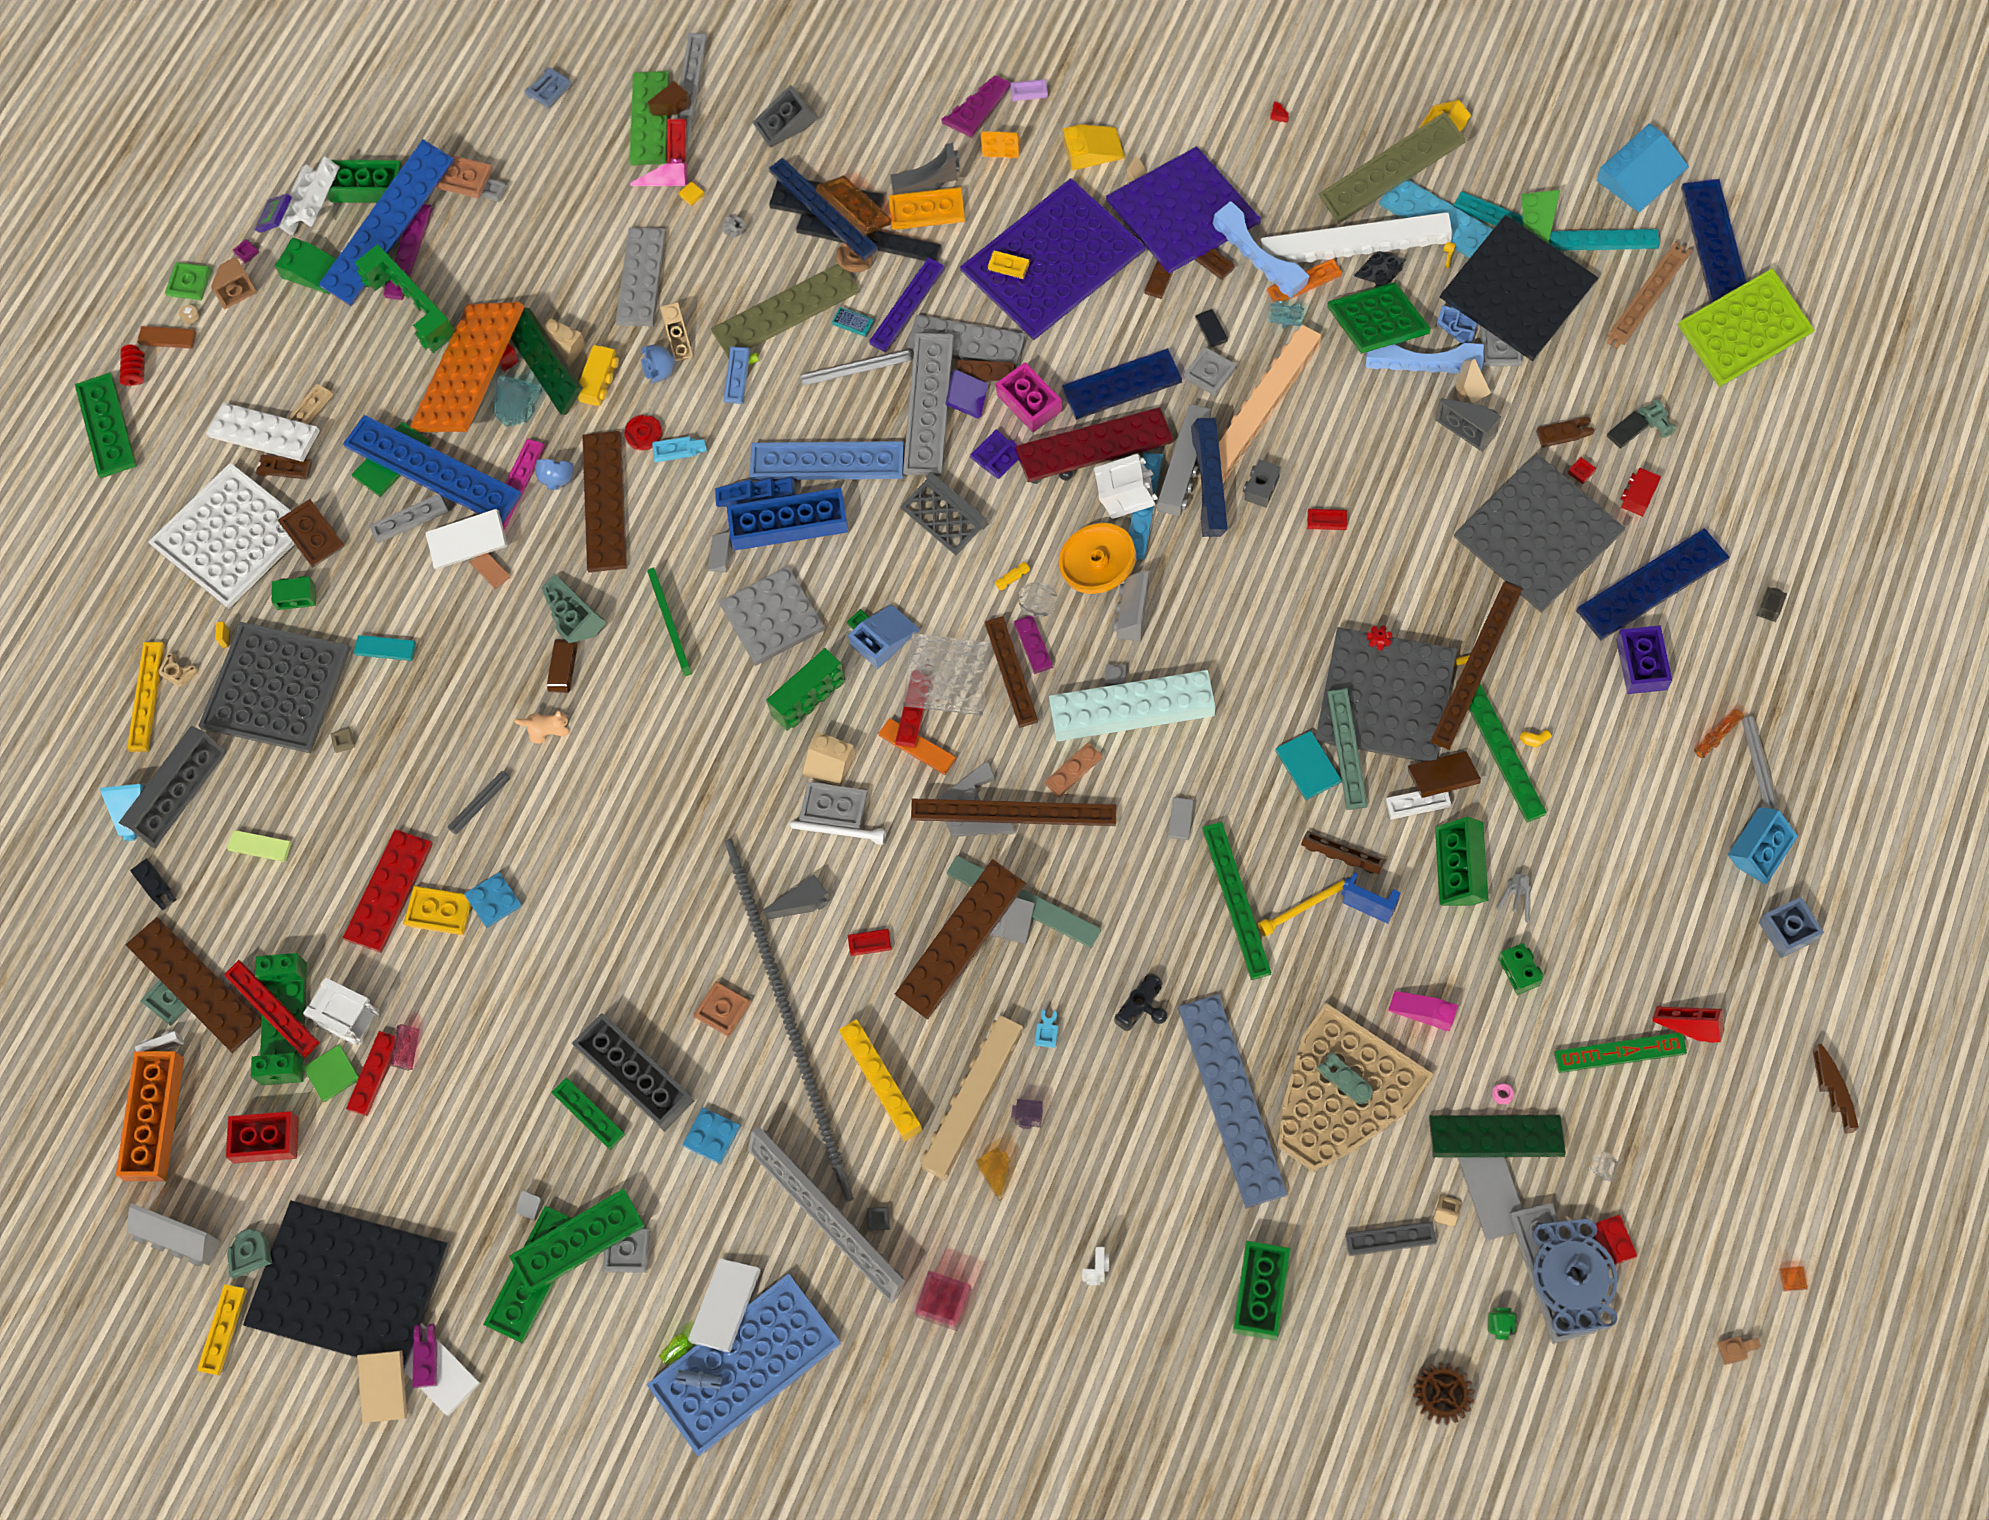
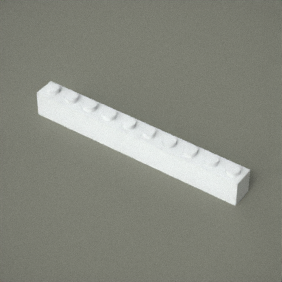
M1449 212L1265 237L1261 238V249L1267 254L1286 262H1313L1320 259L1330 260L1342 256L1351 257L1357 254L1367 255L1379 251L1388 252L1394 249L1445 244L1451 242L1452 229Z

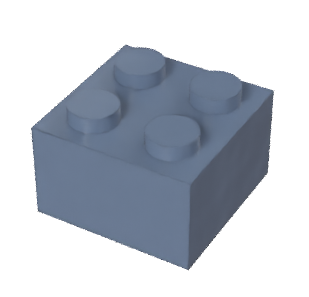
M1802 897L1764 914L1759 921L1760 926L1781 958L1818 941L1824 934V931Z

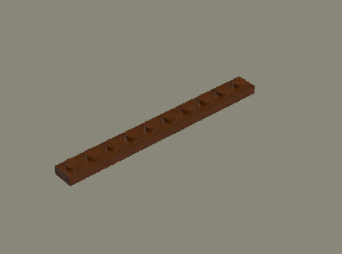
M1503 582L1430 743L1450 750L1522 591L1521 588Z
M912 798L911 820L1116 826V804Z

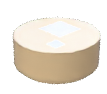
M186 305L180 309L179 316L184 323L192 324L198 320L199 312L195 306Z

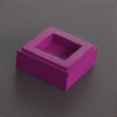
M247 239L232 250L245 264L259 253L258 249Z

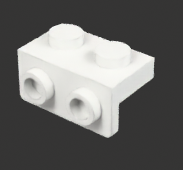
M1096 1247L1095 1269H1082L1083 1282H1087V1285L1097 1286L1100 1285V1282H1105V1271L1109 1272V1254H1105L1104 1247Z

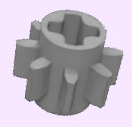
M732 214L723 218L725 222L721 227L725 235L727 234L734 238L743 234L742 229L745 225L741 217H736V214Z

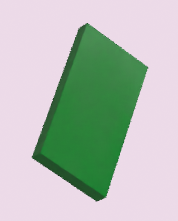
M403 421L395 429L427 446L431 445L427 438ZM366 459L351 474L355 480L379 497L401 476L369 459Z

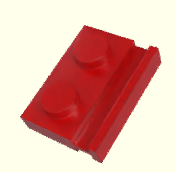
M1621 1215L1595 1223L1597 1232L1593 1236L1594 1240L1607 1250L1615 1265L1637 1257ZM1599 1250V1252H1600L1601 1256L1603 1257V1259L1606 1260V1258H1605V1256L1603 1255V1253Z

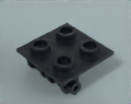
M1380 251L1375 252L1354 274V277L1375 283V288L1387 285L1403 270L1402 267L1405 259Z

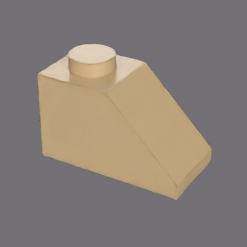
M1466 359L1462 364L1456 385L1457 396L1461 402L1473 404L1491 394L1475 359Z

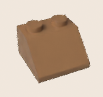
M237 257L219 265L211 288L224 310L257 293Z

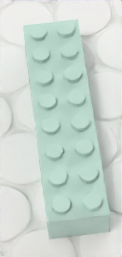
M1208 670L1049 696L1056 742L1215 716V703Z

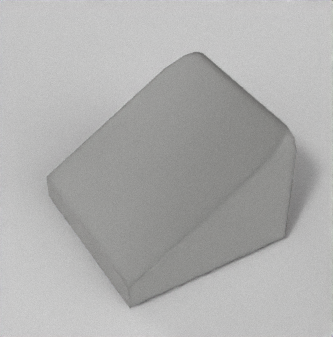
M522 1190L515 1213L535 1221L544 1200Z

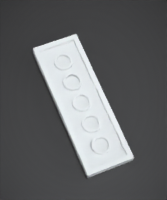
M223 402L206 434L210 438L303 462L320 430L317 426Z

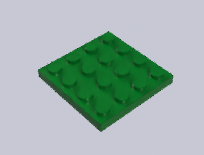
M1396 282L1331 300L1327 303V308L1361 354L1430 334V326Z

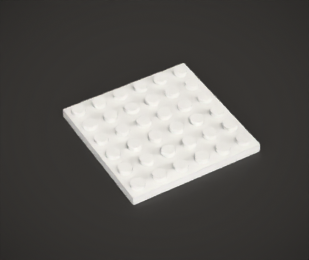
M229 463L148 543L220 603L230 609L294 545L277 521L291 510L237 467Z

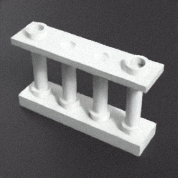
M324 156L316 171L308 165L302 167L289 194L292 196V200L278 226L280 229L292 235L299 221H303L310 227L313 226L337 174L338 165Z

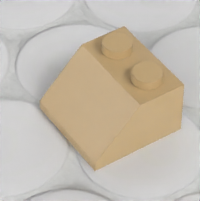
M550 318L543 329L570 368L586 345L580 332Z
M816 731L808 748L803 775L828 785L841 786L856 755L854 746Z

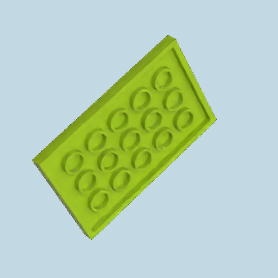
M1773 268L1677 324L1719 388L1815 331Z

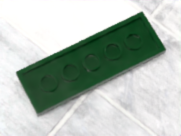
M524 308L510 339L560 415H567L583 387L531 309Z
M1561 1115L1429 1116L1433 1158L1565 1157L1566 1151Z

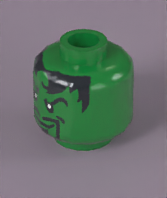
M1493 1307V1311L1488 1313V1332L1495 1335L1496 1340H1509V1336L1517 1333L1516 1313L1511 1312V1308Z

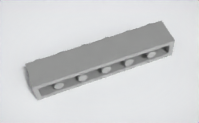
M1192 404L1188 406L1159 496V512L1180 517L1182 510H1186L1188 504L1186 496L1187 493L1191 494L1193 482L1191 480L1192 477L1197 476L1199 467L1196 466L1198 457L1192 442L1191 426L1197 418H1214L1211 417V409Z

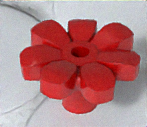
M1382 625L1380 629L1377 626H1373L1371 632L1367 633L1366 639L1370 640L1368 645L1371 648L1377 645V650L1382 651L1384 646L1389 647L1391 645V640L1389 639L1392 638V633L1390 631L1386 632V626Z

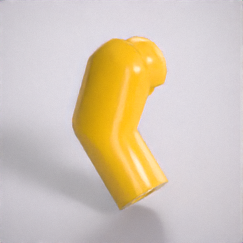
M1546 729L1538 735L1527 731L1520 734V740L1523 744L1535 748L1552 737Z

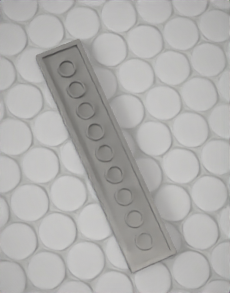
M759 1126L753 1129L748 1151L892 1304L899 1297L904 1284L901 1273L896 1269L894 1270L888 1264L886 1257L883 1254H879L873 1248L871 1241L859 1233L856 1225L844 1217L840 1208L834 1207L829 1201L828 1196L823 1191L820 1192L814 1181L801 1172L799 1165L786 1156L785 1150L772 1141L767 1131H763Z

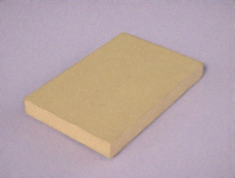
M402 1351L357 1355L362 1423L406 1419L407 1407Z

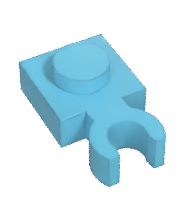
M1042 1010L1041 1019L1043 1024L1037 1023L1035 1046L1056 1048L1058 1025H1053V1023L1057 1020V1012L1053 1011V1016L1046 1018V1012Z

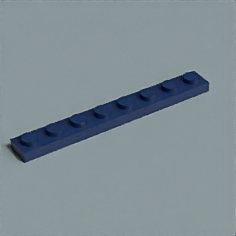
M783 157L769 167V172L863 261L878 251L875 243Z

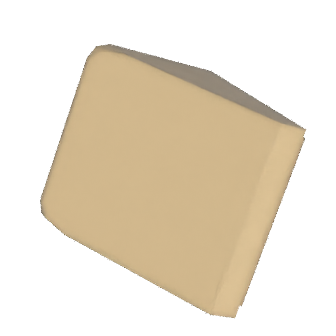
M1136 156L1127 168V181L1129 182L1147 173L1140 159Z
M1440 1195L1433 1220L1454 1227L1458 1218L1461 1201Z

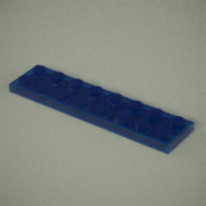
M1720 179L1682 183L1681 186L1710 304L1747 283Z
M1704 528L1577 607L1576 612L1601 641L1726 563L1730 557Z

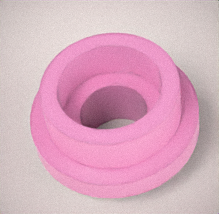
M1499 1083L1493 1088L1492 1097L1496 1103L1506 1105L1512 1101L1514 1091L1510 1085ZM1500 1091L1506 1093L1505 1098L1499 1096Z

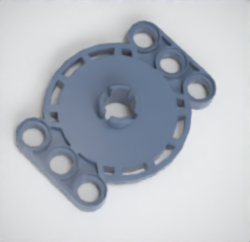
M1590 1219L1540 1224L1532 1232L1533 1241L1541 1246L1534 1259L1533 1281L1543 1302L1558 1313L1552 1319V1328L1558 1334L1564 1335L1611 1328L1617 1322L1616 1312L1608 1307L1617 1289V1270L1607 1250L1592 1239L1596 1235L1597 1227ZM1582 1224L1590 1227V1235L1581 1233L1580 1226ZM1560 1227H1566L1569 1230V1238L1560 1236ZM1538 1230H1545L1548 1233V1240L1543 1241L1539 1239L1537 1235ZM1596 1248L1603 1253L1606 1260H1604L1601 1254L1595 1250ZM1540 1256H1542L1543 1259H1542V1261H1541V1263H1540V1268H1539V1267H1538V1262H1539ZM1608 1264L1612 1271V1278H1610L1609 1269L1607 1267ZM1570 1269H1575L1580 1273V1283L1574 1280L1572 1276L1567 1277ZM1609 1284H1612L1611 1293L1609 1296H1607L1606 1293L1609 1289ZM1602 1312L1610 1314V1324L1602 1322L1600 1318ZM1580 1315H1586L1589 1318L1590 1324L1588 1327L1580 1324ZM1562 1317L1568 1321L1567 1329H1561L1558 1326V1318Z

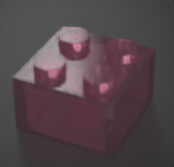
M928 1271L914 1311L915 1316L958 1331L972 1291L971 1285Z

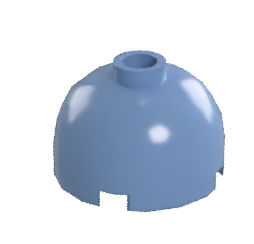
M658 344L642 348L641 354L644 353V359H641L646 378H651V383L667 379L672 373L673 365H675L673 354H670L665 347Z
M548 459L536 460L535 474L541 484L547 485V489L559 490V486H565L572 479L574 464L566 461L555 462Z

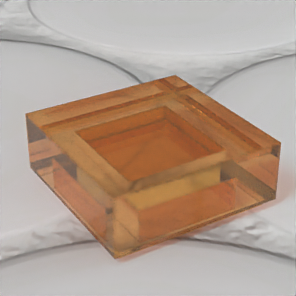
M1803 1266L1779 1269L1783 1292L1808 1289Z

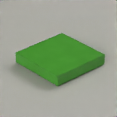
M175 262L165 294L170 297L201 301L212 272L211 267Z
M340 1044L303 1067L323 1102L355 1084L359 1078Z

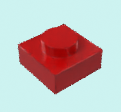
M1580 457L1568 470V474L1581 484H1584L1595 473L1596 467Z

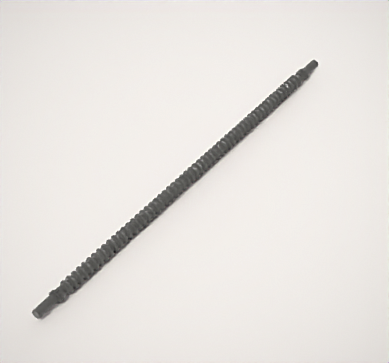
M728 839L725 841V845L730 857L729 862L734 869L732 873L736 874L734 878L737 880L736 884L739 885L738 890H741L739 894L743 895L741 899L744 901L743 905L746 906L745 911H748L746 915L750 916L748 920L751 922L750 926L753 927L752 932H755L754 937L757 938L755 941L759 943L757 947L761 948L759 953L762 954L761 958L764 959L763 964H766L764 967L768 970L766 974L770 975L768 980L772 981L770 985L773 986L772 991H775L774 996L777 997L775 1001L779 1002L777 1005L781 1008L779 1012L783 1013L781 1018L784 1019L783 1024H786L787 1035H790L788 1038L792 1041L790 1045L794 1046L792 1051L796 1052L794 1056L797 1057L798 1068H801L800 1074H803L801 1078L805 1080L803 1084L807 1085L805 1090L809 1091L807 1093L811 1097L809 1101L813 1102L811 1107L814 1108L813 1113H816L815 1118L818 1119L819 1130H822L821 1136H824L822 1140L826 1142L824 1146L828 1147L826 1152L830 1153L828 1156L829 1159H832L830 1164L834 1165L832 1169L836 1171L837 1182L840 1183L845 1201L849 1202L854 1198L848 1183L847 1173L843 1168L845 1164L841 1163L843 1158L839 1157L841 1152L837 1151L839 1147L835 1145L837 1141L834 1140L833 1129H830L831 1124L828 1123L827 1112H824L825 1106H822L824 1102L820 1100L822 1096L818 1095L820 1090L816 1089L818 1085L814 1083L816 1079L813 1078L812 1067H809L808 1056H805L807 1053L806 1050H803L805 1046L801 1045L803 1040L799 1039L801 1034L797 1033L799 1029L796 1028L795 1017H792L794 1013L790 1011L792 1007L788 1006L790 1002L786 1001L788 996L784 995L786 990H783L782 979H779L781 976L777 973L779 969L775 968L777 964L774 963L773 952H770L771 947L768 946L770 943L766 941L768 937L764 936L766 931L763 930L764 926L761 925L762 920H759L761 916L758 915L759 910L756 909L757 905L754 904L755 899H752L754 896L750 893L752 890L748 888L750 884L747 883L748 878H745L746 873L743 872L745 869L741 867L740 857L737 855L733 840Z

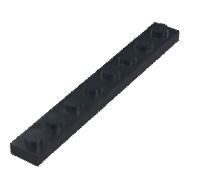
M801 214L796 227L797 233L844 243L818 217ZM856 226L877 245L878 251L926 261L927 258L938 261L942 249L941 244Z

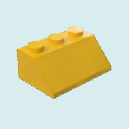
M1460 100L1433 105L1419 128L1446 112L1461 132L1467 125L1471 114Z

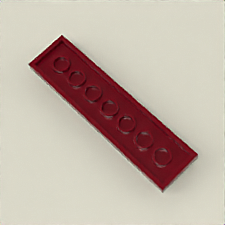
M1158 407L1020 444L1015 447V451L1027 482H1032L1172 444L1173 438L1162 410Z

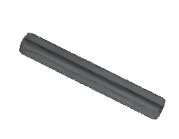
M501 771L448 825V829L452 833L457 834L510 780L509 775Z

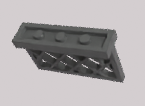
M930 471L925 476L926 480L900 508L956 556L981 529L984 530L989 524L983 515ZM929 487L932 490V497L922 498V492ZM944 500L946 502V509H936V501ZM919 502V511H910L908 509L912 503ZM922 502H933V510L922 511ZM949 512H958L960 520L949 521ZM936 513H946V521L936 522ZM933 514V523H924L922 515ZM971 523L975 526L971 532L963 533V524ZM960 524V533L950 534L949 525ZM936 526H946V534L938 535L936 533ZM960 537V544L954 549L950 545V538Z

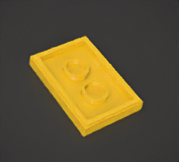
M414 886L403 924L408 927L464 936L472 906L463 893Z

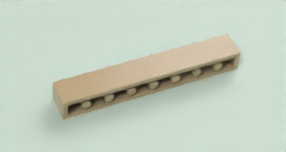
M1001 1015L997 1021L994 1020L989 1029L991 1033L988 1039H983L979 1048L981 1050L979 1056L973 1058L970 1064L971 1071L969 1075L963 1077L960 1083L962 1088L959 1094H954L950 1102L952 1107L949 1113H944L940 1121L942 1126L939 1132L935 1131L932 1135L930 1149L928 1151L925 1150L921 1156L922 1169L945 1181L1023 1034L1022 1025Z

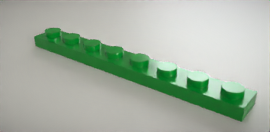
M1480 684L1470 704L1469 711L1526 823L1546 815V811Z
M1218 822L1203 826L1202 831L1250 980L1270 976L1271 970L1223 823Z

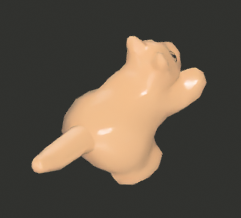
M559 710L554 715L534 713L530 714L527 718H516L514 720L518 725L527 727L529 739L537 744L543 743L546 735L566 736L569 734V729L565 727L568 723L566 714L560 713Z

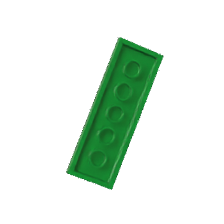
M111 372L74 384L97 474L100 479L137 467L114 377Z
M623 1188L509 1255L527 1292L531 1295L644 1228L645 1225L626 1190Z
M544 1206L524 1247L572 1218ZM513 1266L483 1325L523 1344L556 1280L530 1295Z

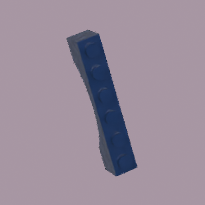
M1197 418L1191 426V433L1201 473L1202 507L1200 519L1202 537H1221L1228 530L1216 418Z

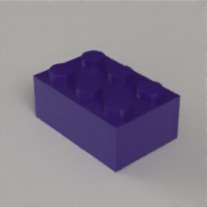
M1661 625L1620 629L1616 642L1627 694L1668 690L1672 682V676Z

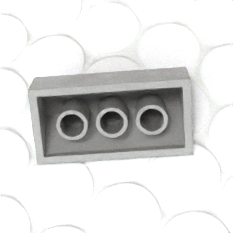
M131 1203L129 1206L127 1232L133 1235L132 1240L142 1244L148 1241L152 1243V1248L163 1252L166 1248L171 1250L170 1255L180 1259L186 1256L190 1258L188 1262L201 1267L202 1263L210 1266L221 1241L206 1232Z

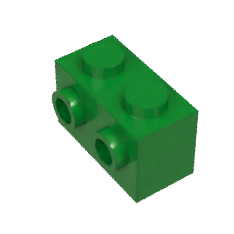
M300 576L294 579L281 578L277 581H272L271 602L277 610L316 606V585L311 577Z
M1524 942L1500 952L1498 957L1516 995L1539 987L1543 981L1542 970L1539 966L1536 967L1533 961V953L1530 948H1526Z

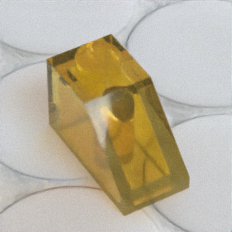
M996 1147L975 1161L995 1196L1001 1201L1004 1197L1010 1172L1008 1163L1011 1161L1005 1151L1001 1152Z

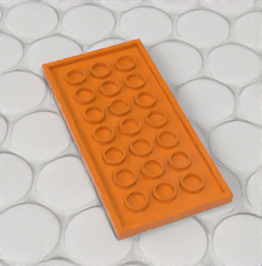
M521 302L466 305L456 325L455 333L450 338L442 359L420 402V406L413 417L410 425L411 428L417 432H468L525 307Z

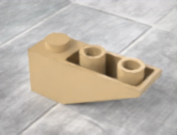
M679 303L661 306L660 309L675 362L692 358L693 354Z

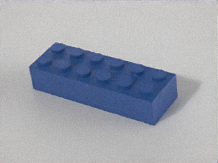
M841 488L726 506L730 539L734 551L849 532Z

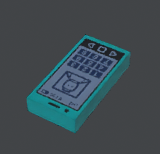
M839 307L832 320V325L864 337L867 336L874 323L872 318Z

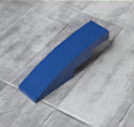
M792 477L773 481L769 478L753 483L749 479L715 488L716 506L726 507L795 495V480Z

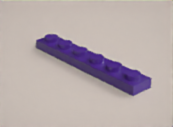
M927 258L869 340L871 346L886 353L944 271L943 264Z

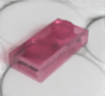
M403 1024L397 1025L390 1066L407 1071L413 1070L420 1029Z

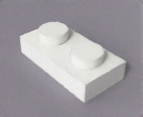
M168 1031L158 1038L142 1041L140 1045L135 1046V1050L168 1051L183 1045L184 1042L182 1036L177 1032Z

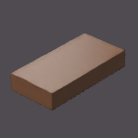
M488 553L477 556L470 562L495 590L510 578L509 574Z

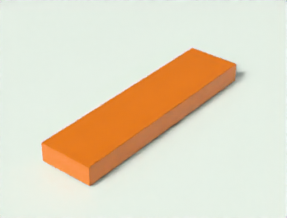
M1330 259L1306 270L1305 272L1309 275L1307 285L1292 298L1342 276V271L1335 260ZM1276 284L1267 288V293L1275 305L1292 299L1287 294H1283Z
M891 718L887 720L878 733L879 737L943 775L947 774L956 761L955 756L919 735L916 748L896 745L895 740L899 723Z

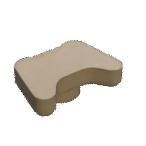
M173 653L166 655L159 669V675L178 687L185 686L198 673L195 665L184 668L176 664V657Z

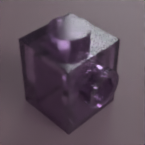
M1017 1099V1104L1012 1106L1011 1118H1015V1124L1019 1125V1128L1022 1129L1041 1127L1043 1101Z

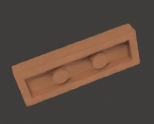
M1089 742L1086 743L1045 781V785L1060 798L1102 759V754Z

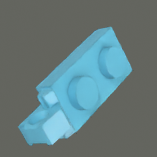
M690 436L652 443L655 462L693 457L697 453L707 451L704 439L695 440V438H690Z

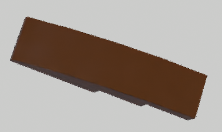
M1818 1044L1813 1049L1819 1092L1829 1093L1832 1113L1841 1112L1844 1133H1854L1859 1126L1847 1086L1823 1044Z

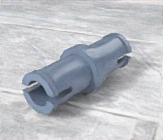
M678 1370L676 1384L696 1386V1389L704 1387L721 1390L722 1375L704 1374L703 1371H698L697 1373Z

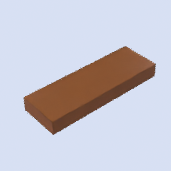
M141 326L137 342L139 345L193 349L197 333L194 329Z

